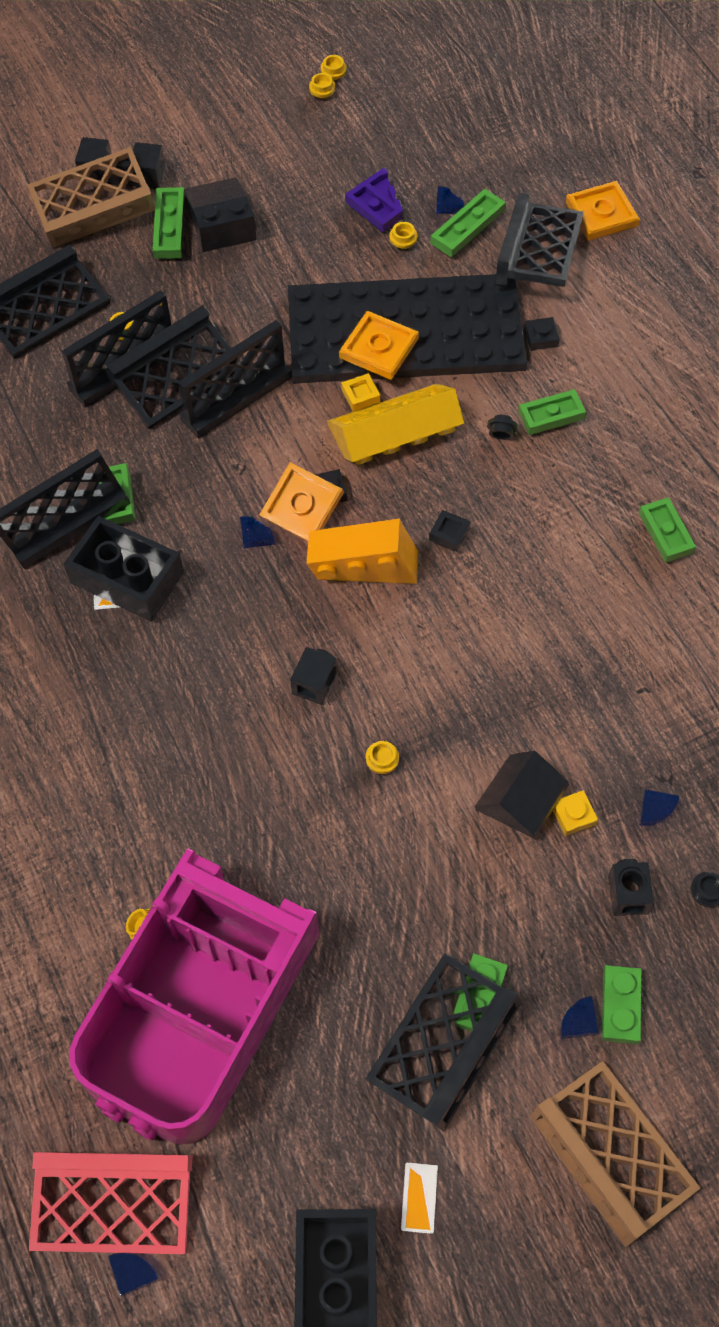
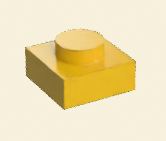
M369 373L341 383L342 392L353 412L380 403V393Z
M584 790L561 798L553 809L565 836L595 826L598 822Z

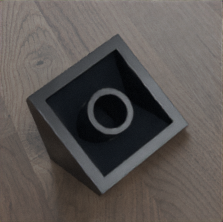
M535 750L510 754L475 805V810L535 838L568 788L569 782Z

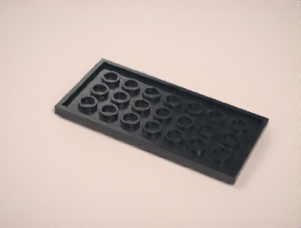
M496 274L288 285L293 384L347 381L368 373L371 379H387L339 358L340 349L366 311L419 332V339L393 378L526 371L527 358L516 280L509 278L507 286L495 284Z

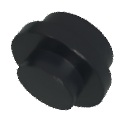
M496 415L487 422L489 435L495 439H511L514 432L517 431V423L508 415Z
M712 872L698 874L691 883L692 897L702 906H718L719 875Z

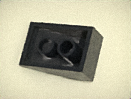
M236 177L184 189L186 202L203 252L257 240L254 214L249 199Z

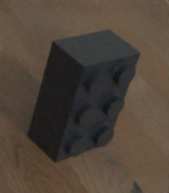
M97 516L64 562V567L71 584L149 621H152L184 574L179 552L101 516Z
M296 1209L294 1327H377L376 1209Z

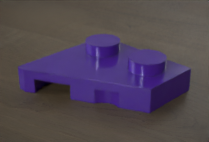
M382 168L345 194V203L381 232L386 231L403 218L402 206L399 200L396 199L395 189L393 185H390L388 172L385 168Z

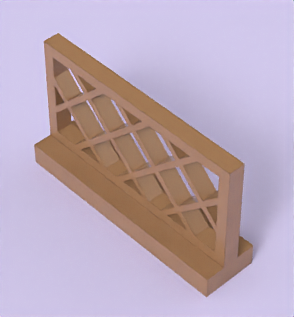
M131 147L27 185L52 248L155 210L152 194ZM130 159L131 164L127 171L115 168L119 161ZM100 169L106 172L101 181L90 178L92 171ZM111 174L123 177L118 187L107 184ZM76 179L79 183L73 191L63 187L66 181ZM129 180L141 185L140 188L130 192L124 190ZM86 183L97 187L92 197L81 193ZM46 188L54 190L49 200L38 197L36 192ZM103 189L115 193L111 199L99 200ZM60 193L71 196L66 207L55 203ZM77 199L88 203L87 207L76 211L72 209ZM51 209L62 212L59 218L47 221L46 218Z
M603 1061L556 1095L540 1103L529 1116L625 1248L700 1189L696 1181ZM597 1075H600L609 1087L608 1099L589 1095L590 1081ZM583 1086L582 1093L575 1092ZM566 1098L582 1101L580 1120L567 1117L558 1104ZM588 1103L607 1107L606 1125L587 1121ZM614 1108L625 1110L633 1118L632 1131L613 1127ZM586 1129L605 1133L604 1152L590 1149L585 1142ZM612 1135L631 1138L630 1157L611 1154ZM638 1140L653 1144L657 1150V1163L637 1159ZM610 1161L630 1165L628 1185L613 1180L609 1174ZM637 1167L656 1171L655 1190L636 1187ZM663 1172L676 1175L686 1190L679 1195L662 1192ZM623 1192H628V1198ZM635 1194L654 1198V1215L646 1221L643 1220L634 1208ZM662 1200L670 1201L667 1205L661 1208Z

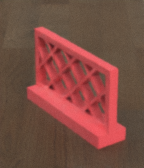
M34 1152L32 1169H35L29 1251L186 1254L190 1171H192L193 1155ZM45 1177H59L69 1189L54 1205L43 1194ZM67 1177L82 1178L73 1185ZM88 1178H98L108 1191L91 1206L78 1191V1188ZM106 1178L120 1179L112 1186ZM127 1178L136 1179L146 1190L131 1207L116 1191ZM144 1179L158 1180L150 1187ZM165 1179L181 1180L180 1197L168 1208L154 1190ZM73 1194L87 1211L70 1226L57 1208ZM112 1195L126 1212L109 1227L95 1210ZM150 1195L164 1213L148 1228L134 1210ZM44 1204L48 1210L42 1215V1205ZM180 1204L178 1219L172 1211ZM52 1214L66 1231L55 1242H40L41 1224ZM91 1214L105 1232L94 1243H85L75 1232V1229ZM128 1216L144 1232L133 1244H124L113 1232ZM167 1216L178 1227L177 1245H162L152 1233ZM70 1235L76 1243L63 1241ZM107 1236H109V1237L113 1240L114 1243H101V1242H102ZM146 1237H148L153 1242V1244L140 1243Z

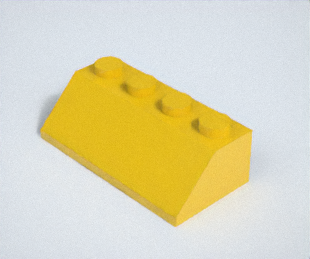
M433 384L327 420L328 426L344 458L355 462V464L369 462L373 459L372 455L381 452L384 455L398 452L401 450V445L411 442V445L428 441V436L435 433L439 435L450 434L456 431V426L464 424L455 388L440 384Z

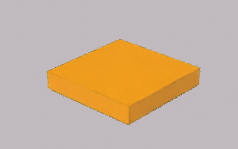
M617 181L566 195V204L569 209L584 211L580 228L588 241L639 226L640 218Z
M366 311L340 349L339 358L392 380L419 339V332Z
M290 462L259 516L308 542L309 531L324 528L344 491L342 488Z

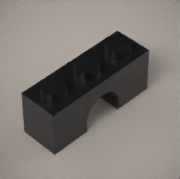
M82 137L75 158L76 167L112 154L109 140ZM135 142L133 153L146 184L149 188H159L165 169L162 145ZM130 159L119 161L115 168L127 171L131 164ZM100 169L92 171L90 178L101 181L106 171ZM111 174L107 184L120 185L123 177ZM129 180L126 185L133 187H141L139 183Z

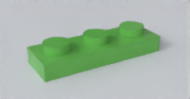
M184 187L156 188L152 250L154 259L182 258L185 207Z
M484 189L431 235L430 244L452 258L505 211L506 202Z

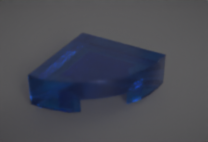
M438 186L436 213L456 214L464 207L461 197H457L447 187Z
M240 517L244 548L275 545L274 535L269 527L256 521L253 517Z
M645 789L639 825H655L657 822L666 819L674 812L679 801V795Z
M592 996L578 1000L566 1012L560 1027V1039L595 1036L598 1034Z
M116 1253L108 1256L121 1296L159 1281L154 1268L137 1255Z

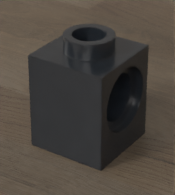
M306 647L290 679L292 694L322 705L337 675V658L324 649L314 650Z
M623 859L618 861L617 864H613L608 875L613 916L649 914L654 904L649 862L638 863L636 859ZM626 880L632 881L638 886L639 890L629 891L623 886L622 882Z

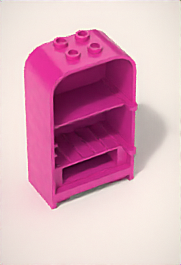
M187 848L158 898H155L150 911L114 971L108 976L105 986L77 1030L69 1049L70 1067L75 1078L88 1094L96 1100L95 1106L102 1110L101 1113L121 1124L123 1118L129 1120L128 1124L134 1127V1132L152 1142L158 1136L165 1141L181 1145L195 1143L206 1137L219 1121L319 937L317 912L312 909L307 910L285 898L280 907L277 908L225 882L221 866L195 854V851Z

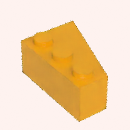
M399 518L309 531L306 564L317 580L417 584L418 550Z

